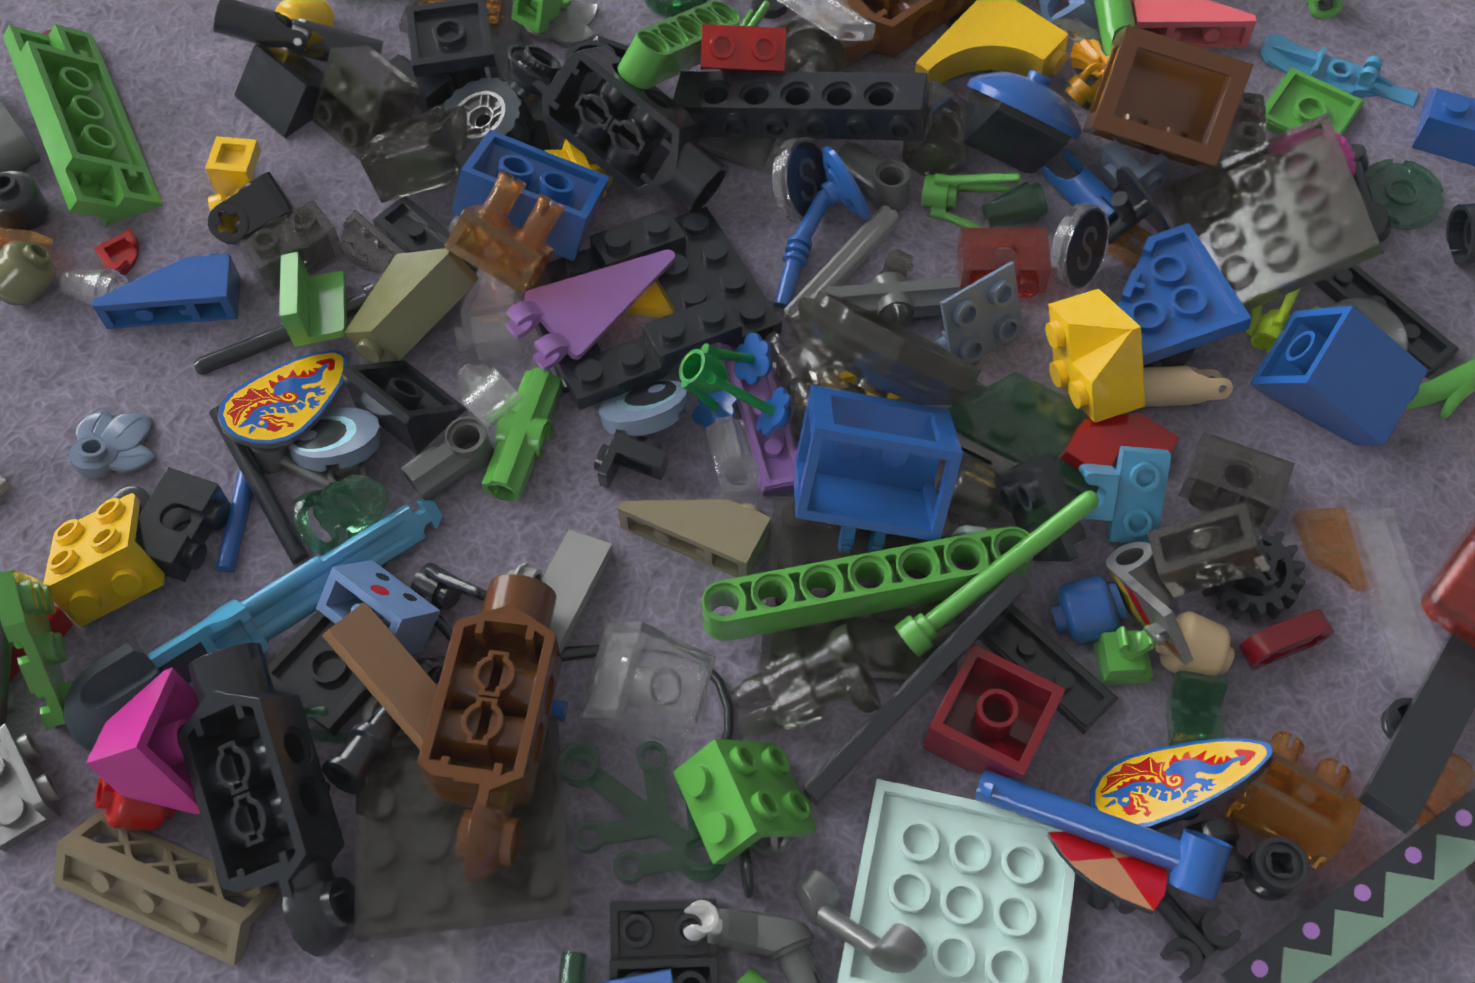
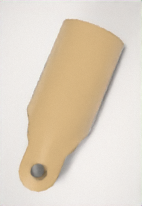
M1187 365L1143 367L1145 407L1189 406L1203 403L1207 400H1221L1229 397L1233 390L1232 382L1227 378H1223L1221 373L1215 369L1198 370ZM1225 385V391L1219 392V387Z

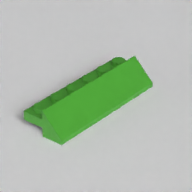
M58 24L53 26L49 35L9 25L3 35V39L69 212L100 217L104 226L162 206L161 198L93 34Z

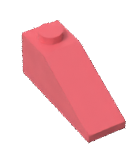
M1131 0L1136 27L1198 47H1247L1257 22L1256 15L1211 0Z

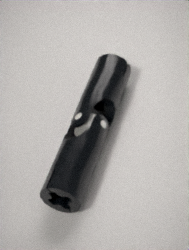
M219 0L214 19L213 31L215 33L266 47H284L295 54L373 76L377 74L384 42L382 40L304 19L291 20L288 16L277 11L238 0ZM312 31L324 39L325 47L320 49L307 48Z

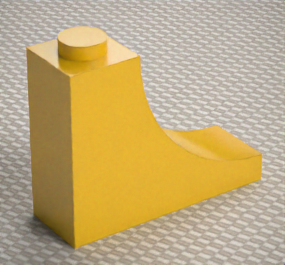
M977 0L916 62L915 73H927L929 93L951 78L976 71H1006L1027 77L1031 69L1046 77L1050 73L1055 75L1061 70L1067 60L1068 53L1065 51L1069 34L1016 0Z

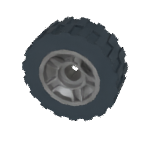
M487 77L480 78L478 81L466 83V86L461 89L458 88L453 92L452 97L443 104V110L439 112V124H437V130L441 134L439 137L453 157L456 153L483 139L489 130L528 144L534 127L531 121L533 119L532 114L522 97L510 88L508 81L503 82L500 78L495 77L493 79H488Z

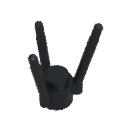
M433 562L423 565L416 572L411 583V589L437 609L444 608L447 610L455 606L462 592L482 601H485L487 593L486 590L459 579ZM439 613L435 626L450 642L453 629Z

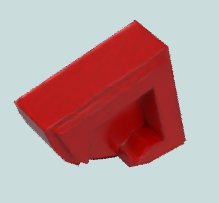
M132 228L93 248L115 282L123 278L133 268L138 259L139 242Z

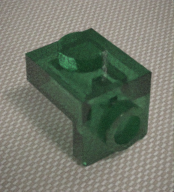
M1182 670L1176 672L1166 707L1169 746L1193 741L1225 738L1221 705L1228 688L1226 678Z

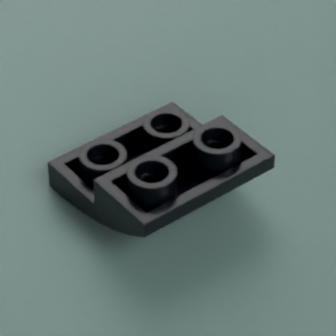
M717 898L611 901L609 980L672 969L674 983H719L718 946L708 943L707 935L699 940L691 941L685 937L683 931L691 924L702 926V921L697 915L684 912L687 907L698 900H706L713 904L717 910Z

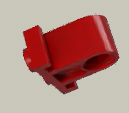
M702 24L700 69L784 72L786 28Z

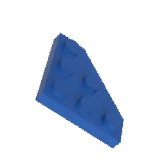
M1189 223L1148 237L1143 247L1141 258L1129 277L1118 305L1141 326L1143 365L1247 330L1252 319Z

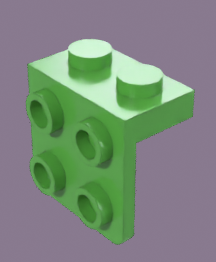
M714 739L673 771L713 864H727L762 837H806L816 830V823L811 815V805L798 788L790 771V761L785 752L772 742Z

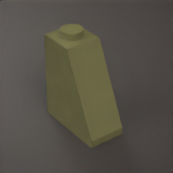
M452 247L396 254L344 334L356 345L357 352L369 361L401 360L476 284L479 277Z

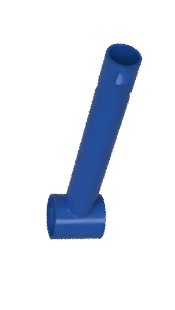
M986 769L980 778L976 790L975 799L1015 812L1020 816L1170 870L1168 883L1203 898L1216 899L1232 850L1230 844L1197 831L1184 829L1180 840L1039 788L1024 785L1019 781Z

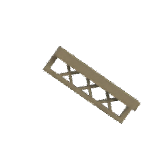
M100 811L57 842L54 885L232 966L242 958L247 949L251 924L271 906L276 897L277 889L270 886L254 888L241 893L222 889L214 861L143 830L113 828L106 823L104 813ZM102 833L119 842L99 844L91 839L97 834ZM152 855L163 862L144 864L133 859V857ZM197 875L206 879L207 882L189 884L178 879V877ZM242 895L252 901L243 908L225 900L224 897Z

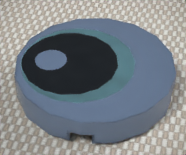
M661 379L605 400L600 405L599 415L603 428L612 435L615 432L618 433V430H626L627 436H643L656 433L674 425L680 419L678 413L680 411L687 413L690 409V399L687 390L681 388V382Z
M358 408L327 410L319 422L302 438L289 444L292 459L301 468L316 472L327 471L326 465L338 464L339 469H347L360 464L370 458L381 445L380 436L382 434L378 418L371 412Z

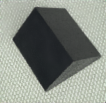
M255 44L234 95L286 139L345 97L347 92L302 55L295 54L286 49Z
M973 91L968 98L963 143L1022 172L1036 173L1063 149L1071 138L1001 101Z
M405 360L345 366L342 372L354 405L375 415L381 427L416 455L467 409Z

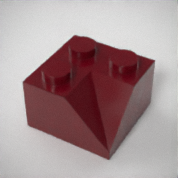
M972 643L929 726L923 749L969 772L983 773L986 769L1005 777L1023 779L1066 689Z

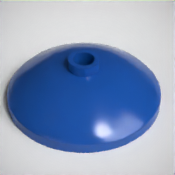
M1030 69L1027 77L1006 71L979 74L970 78L967 87L973 91L1001 101L1070 136L1073 140L1078 141L1082 134L1080 123L1069 103L1049 88L1053 80Z

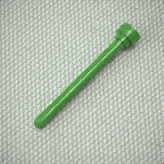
M1085 491L925 616L922 613H919L914 618L908 615L894 626L897 632L918 658L923 656L935 646L932 641L939 637L938 630L1097 508L1099 504L1098 495L1093 491Z

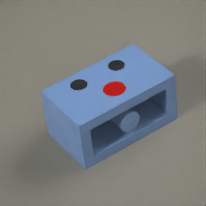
M373 560L332 567L316 607L318 611L336 624L363 602H366L410 655L423 652L440 613L439 609Z

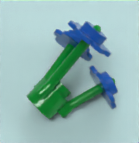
M751 332L746 336L744 344L737 346L736 351L717 349L705 343L701 350L694 349L687 353L680 365L679 376L682 381L681 388L693 393L698 398L699 405L692 413V419L695 423L703 425L707 431L715 430L719 424L727 425L733 421L736 414L734 406L738 403V400H741L762 411L756 423V430L763 433V435L769 437L775 428L779 430L785 426L791 415L790 403L792 401V396L787 394V390L779 387L775 390L771 399L763 401L728 382V370L722 360L736 362L734 366L736 377L746 380L750 385H756L760 377H766L772 369L770 358L771 345L769 342L762 341L758 333Z

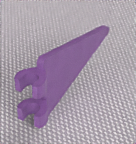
M663 250L528 290L524 294V301L516 303L507 310V315L512 320L506 323V327L516 339H520L529 334L539 322L545 326L550 334L544 335L534 342V347L539 352L533 355V360L543 371L553 368L566 354L572 359L578 360L673 264L675 253L672 250Z

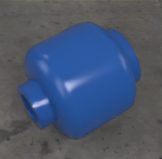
M1093 575L1061 585L1057 593L1059 603L1050 606L1058 633L1068 631L1071 639L1078 645L1098 640L1102 632H1116L1120 628V621L1127 619L1116 583L1108 584L1106 579L1100 575Z

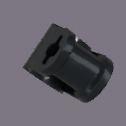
M267 172L243 186L233 196L216 205L209 213L208 227L210 232L221 242L238 244L261 229H266L280 221L296 208L271 172ZM227 213L232 218L240 216L241 220L236 223L239 230L236 234L232 235L227 230L220 232L219 228L223 225V220L220 218L222 215Z

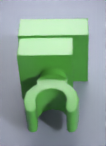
M514 0L511 19L540 34L549 30L550 20L559 16L560 7L565 9L571 5L572 1Z
M1122 626L1116 632H1102L1100 638L1095 641L1094 649L1100 680L1103 685L1151 682L1153 672L1148 651L1155 647V642L1146 634L1144 629L1140 632L1139 630L1127 631L1126 626Z

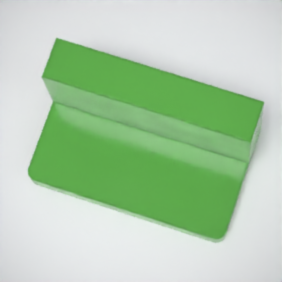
M298 252L281 255L279 317L295 347L345 337L344 332L347 329V296L344 272L335 271L310 277Z

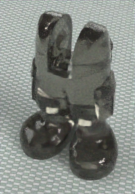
M801 319L790 323L798 347L788 352L775 331L764 337V341L769 342L771 345L770 358L772 361L771 371L773 380L778 388H785L787 394L791 395L792 399L795 400L796 408L791 419V433L798 442L811 385L868 395L862 387L846 382L839 377L842 365L833 353V350L817 337L810 325Z
M849 623L836 627L831 632L827 642L807 657L800 653V651H795L777 661H773L765 668V671L757 673L750 678H745L742 680V683L733 688L730 695L735 708H743L773 700V704L752 711L739 719L738 724L745 739L761 737L785 728L787 730L798 729L800 726L818 721L824 717L826 712L825 705L833 702L850 701L863 713L874 712L882 706L877 688L870 674L862 665L866 662L863 648ZM834 668H843L837 674L815 684L816 675Z

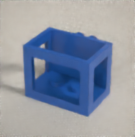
M811 385L793 466L796 518L841 525L838 550L844 553H850L851 548L854 546L857 528L871 530L866 546L868 553L882 550L886 533L929 541L941 539L963 456L950 410ZM941 459L946 460V466L937 496L934 482Z

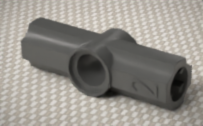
M885 272L876 276L870 284L825 288L824 294L827 324L877 321L882 328L887 330L902 329L909 325L915 317L942 315L940 302L960 291L957 277L907 281L898 272Z

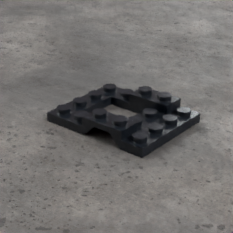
M707 206L675 218L669 209L666 208L590 235L591 248L579 251L574 261L563 257L511 276L513 287L522 302L524 301L525 292L531 289L668 249L675 253L673 264L655 281L671 307L673 314L643 324V337L605 351H601L596 342L580 359H572L566 354L555 365L579 410L665 378L685 354L694 349H701L705 343L711 345L719 342L737 348L738 345L744 344L746 336L751 332L758 333L762 340L782 333L781 320ZM541 322L535 327L540 338L550 334Z

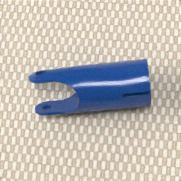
M1069 150L1063 151V157L1067 164L1077 172L1078 176L1072 179H1063L1057 177L1048 167H1041V173L1047 182L1081 216L1092 208H1099L1105 213L1108 225L1118 218L1111 203V197L1114 192Z

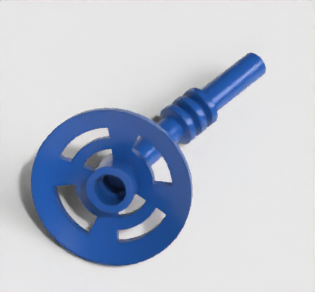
M830 146L822 149V159L827 181L821 185L822 190L815 195L794 235L788 237L785 253L782 257L785 266L774 300V307L785 309L793 300L801 268L807 266V259L812 249L813 243L810 239L830 204L835 207L841 203L852 214L865 222L871 219L870 209L859 186L844 162Z

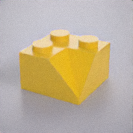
M1100 289L1048 304L1050 322L1046 324L1045 330L1053 351V362L1049 364V372L1054 385L1057 388L1061 387L1070 396L1073 405L1077 409L1081 408L1094 423L1145 407L1141 326Z

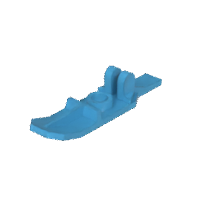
M1281 34L1269 35L1260 50L1265 64L1273 69L1287 73L1293 67L1357 97L1380 96L1414 107L1419 94L1418 92L1397 86L1379 74L1383 60L1378 56L1368 57L1362 67L1326 55L1327 48L1325 47L1317 52L1299 46ZM1333 69H1340L1345 74H1339L1335 72Z

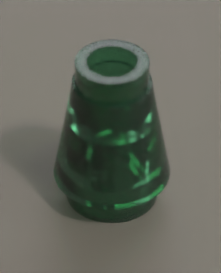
M1026 181L990 202L982 204V212L984 218L988 220L987 225L990 229L996 226L1002 227L1038 222L1039 217L1048 214V206L1041 185L1038 182L1029 184Z

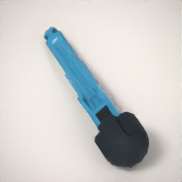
M417 500L416 503L420 510L415 513L412 512L408 505H403L321 557H313L242 602L232 599L216 609L200 623L147 655L138 644L126 643L94 662L73 681L65 697L64 721L70 736L85 750L92 752L105 723L164 670L173 668L194 689L188 670V664L193 660L216 650L244 643H260L263 653L271 649L267 643L268 641L317 611V604L332 567L373 560L382 567L427 538L424 533L425 525L429 524L432 528L437 529L443 516L436 502Z

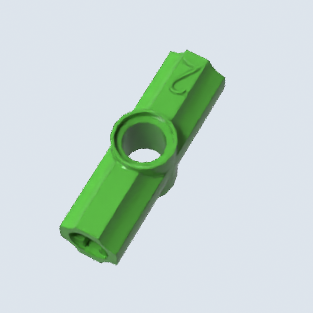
M535 367L531 371H525L511 410H504L499 418L495 432L496 448L482 481L483 491L494 498L510 502L521 500L536 459H542L544 456L540 452L545 439L550 440L552 431L551 419L563 390L562 378L557 377L550 370L543 371L540 367Z

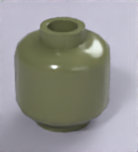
M10 241L0 250V300L10 305H29L35 303L56 279V268L51 261V254L46 248L36 242Z

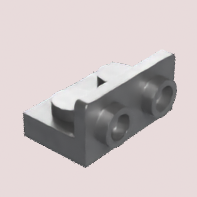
M6 723L0 726V850L3 852L60 819L61 816L55 802L62 798L51 776L46 772L41 775L35 764L37 760L42 758V754L33 738L27 732L19 735Z

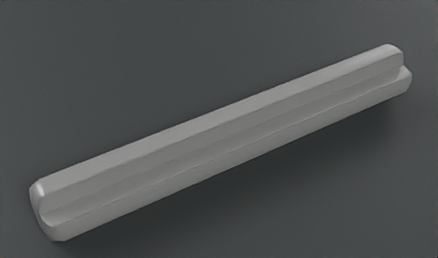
M888 205L881 206L871 216V219L851 237L785 307L784 319L797 328L803 327L825 303V288L841 286L898 225L897 219L899 214L897 211L892 210Z

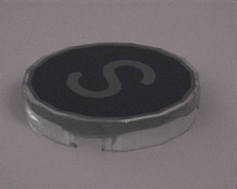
M796 137L785 141L780 147L784 149L782 155L775 158L772 167V186L775 200L780 209H786L788 215L785 217L796 223L802 221L815 195L822 190L821 185L827 181L822 159V147L814 139L808 137Z
M1078 203L1071 209L1074 210L1071 217H1064L1053 239L1050 259L1051 266L1057 268V275L1053 277L1055 282L1062 288L1074 291L1086 288L1100 270L1106 254L1109 239V221L1106 211L1099 205L1090 203Z

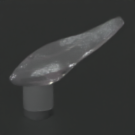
M1060 18L1053 20L1054 25L1069 34L1068 39L1076 41L1094 39L1102 44L1100 33L1096 29L1071 19Z

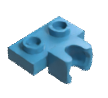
M1120 446L1116 469L1108 465H1080L1079 472L1084 476L1086 483L1099 486L1096 493L1099 497V504L1097 508L1084 518L1108 521L1106 536L1109 541L1123 543L1147 542L1151 545H1157L1172 456L1170 452L1162 449Z

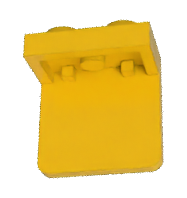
M133 493L120 499H109L100 505L95 512L80 520L71 519L63 523L53 535L43 585H49L54 602L80 628L164 585L165 573L135 542L140 500Z

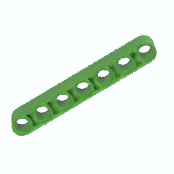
M1003 527L721 580L712 583L706 588L702 596L703 626L706 633L712 638L719 641H731L945 600L1001 557V553H1006L1028 536L1029 533L1019 527ZM1033 557L1014 571L1013 574L1016 572L1025 579ZM963 561L970 564L973 569L962 570L953 563ZM917 570L926 575V578L914 579L905 572ZM871 579L878 583L879 586L876 588H865L858 581ZM1001 581L998 585H996V586H995L994 588H992L990 591L995 590L1003 581ZM815 588H824L832 594L825 598L813 596L810 591ZM768 597H777L784 603L777 607H769L761 601ZM720 606H729L736 610L729 616H719L713 612Z

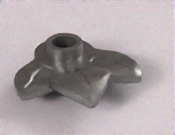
M572 2L565 9L560 7L559 16L550 20L549 30L537 34L525 27V31L534 39H553L563 45H576L577 43L591 40L594 38V33L588 25L596 17L598 6L595 3Z

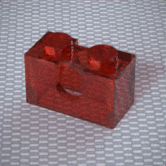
M1047 228L960 229L956 250L960 290L1000 268L997 265L1003 266L1012 261L1015 266L1019 297L1028 298L1038 293H1045L1051 273ZM1007 247V248H1010V249H998V248Z

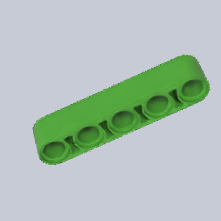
M712 0L643 28L636 33L618 65V72L631 85L641 89H649L680 74L681 71H687L701 64L702 24L738 26L741 18L729 5L721 1Z

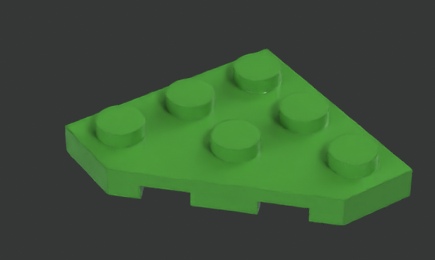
M15 570L0 572V620L9 643L13 642L16 649L24 647L27 656L19 657L18 664L30 693H35L38 699L45 697L47 706L40 707V716L46 729L66 724L64 721V702L73 681H64L60 663L67 661L66 647L61 633L54 634L52 632L48 614L55 613V605L48 584L41 585L39 578Z

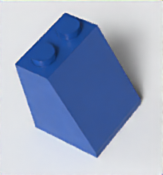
M1355 306L1293 311L1251 380L1250 385L1311 422L1354 445L1384 446L1386 441L1394 434L1396 424L1407 405L1417 395L1419 385L1428 369Z

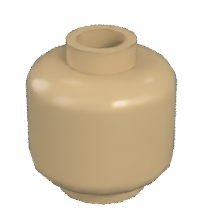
M1192 611L1183 612L1176 619L1194 661L1184 665L1164 645H1157L1155 643V649L1160 653L1162 666L1175 674L1201 684L1211 681L1218 673L1221 675L1225 674L1231 667L1235 656L1234 648L1230 647L1231 637L1228 629L1222 624Z

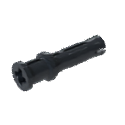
M423 657L416 659V662L427 675L436 665L434 662ZM439 668L435 669L431 675H428L435 684L440 680L441 670ZM382 705L379 706L367 722L356 724L348 733L349 741L337 756H330L322 765L326 778L334 786L346 793L359 794L366 786L365 778L378 762L385 761L391 754V740L401 727Z

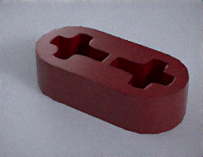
M1315 609L1251 635L1240 644L1239 649L1251 669L1255 670L1321 644L1333 635L1334 629L1322 610Z

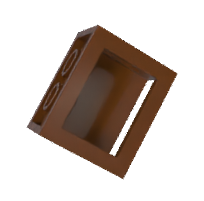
M1127 25L1116 34L1082 132L1110 141L1116 140L1120 144L1154 155L1163 153L1169 160L1197 169L1216 167L1254 64Z

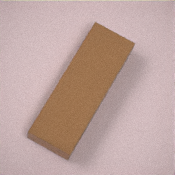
M363 602L328 629L322 637L421 750L438 686L368 604Z

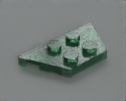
M1015 371L947 408L950 410L957 434L1018 463H1022L1043 452H1052L1068 493L1075 497H1078L1085 491L1097 493L1096 485L1086 483L1084 476L1078 470L1059 459L1080 423L1084 419L1090 418L1081 408L1077 409L1070 398Z

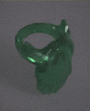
M351 475L341 481L331 482L321 490L305 492L294 499L291 504L295 505L294 519L301 539L310 549L320 555H324L378 522L386 509L389 499L386 486L381 485L378 480H374L369 476ZM309 508H313L314 517L318 520L321 528L331 537L329 542L318 539L312 532L308 523Z

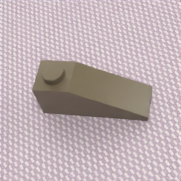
M729 499L622 501L618 507L620 527L736 578L751 575L771 537V517L766 515L759 507L750 503L739 504Z

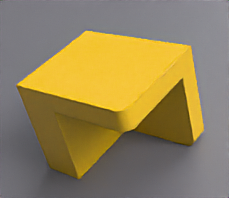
M216 136L205 166L216 194H222L226 197L233 196L237 189H241L254 180L253 175L261 154V148L257 140Z

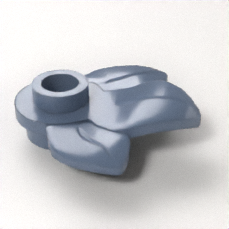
M99 410L89 414L76 428L78 441L69 450L71 466L83 477L91 479L104 477L110 474L112 470L130 473L148 466L156 460V457L151 450L142 446V443L151 432L152 419L138 413L121 414L113 419L106 410Z

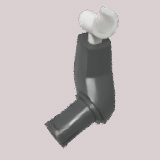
M698 900L684 910L687 914L697 915L702 921V926L691 924L683 930L687 939L696 941L707 935L708 943L747 954L772 957L774 961L779 960L788 983H824L809 948L813 944L812 939L814 936L803 922L786 916L738 909L716 910L715 906L706 900Z

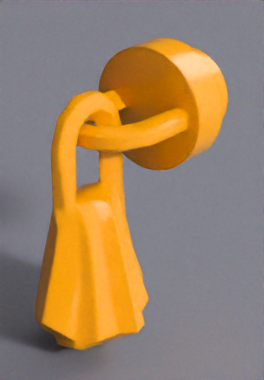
M1083 39L1072 46L1070 59L1072 68L1084 71L1079 76L1074 74L1068 81L1069 86L1064 90L1080 107L1086 102L1089 104L1093 102L1108 59L1102 52L1099 41ZM1092 74L1099 79L1090 87L1085 80Z

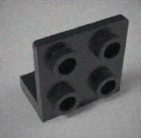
M1043 452L995 474L1000 485L997 491L1003 507L1008 512H1011L1016 526L1025 529L1029 534L1071 502L1052 452ZM1080 521L1033 557V561L1070 562L1078 558L1074 544L1087 538Z

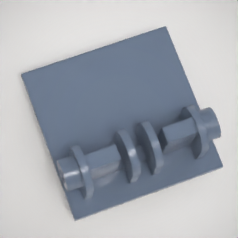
M1010 261L940 302L945 331L938 334V339L933 342V346L940 356L949 354L951 368L955 373L968 364L977 362L983 355L1000 345L1012 341L1023 332L1014 262Z

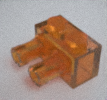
M500 171L499 177L484 205L477 204L464 208L444 248L520 294H523L535 287L555 249L548 246L549 244L546 240L565 208L558 202L551 204L553 199L539 194L537 202L523 228L513 225L507 217L526 184L520 179L515 181L513 180V175Z
M1284 731L1276 732L1270 740V745L1275 755L1273 762L1259 777L1231 796L1224 815L1236 820L1237 823L1266 840L1278 836L1291 839L1300 845L1306 853L1309 865L1319 871L1349 842L1362 803L1344 792L1346 784L1351 777V770L1343 764L1336 775L1335 771L1339 761L1325 758L1318 762L1316 774L1314 775L1297 765L1299 757L1304 751V743L1296 737L1290 748L1288 744L1292 734Z

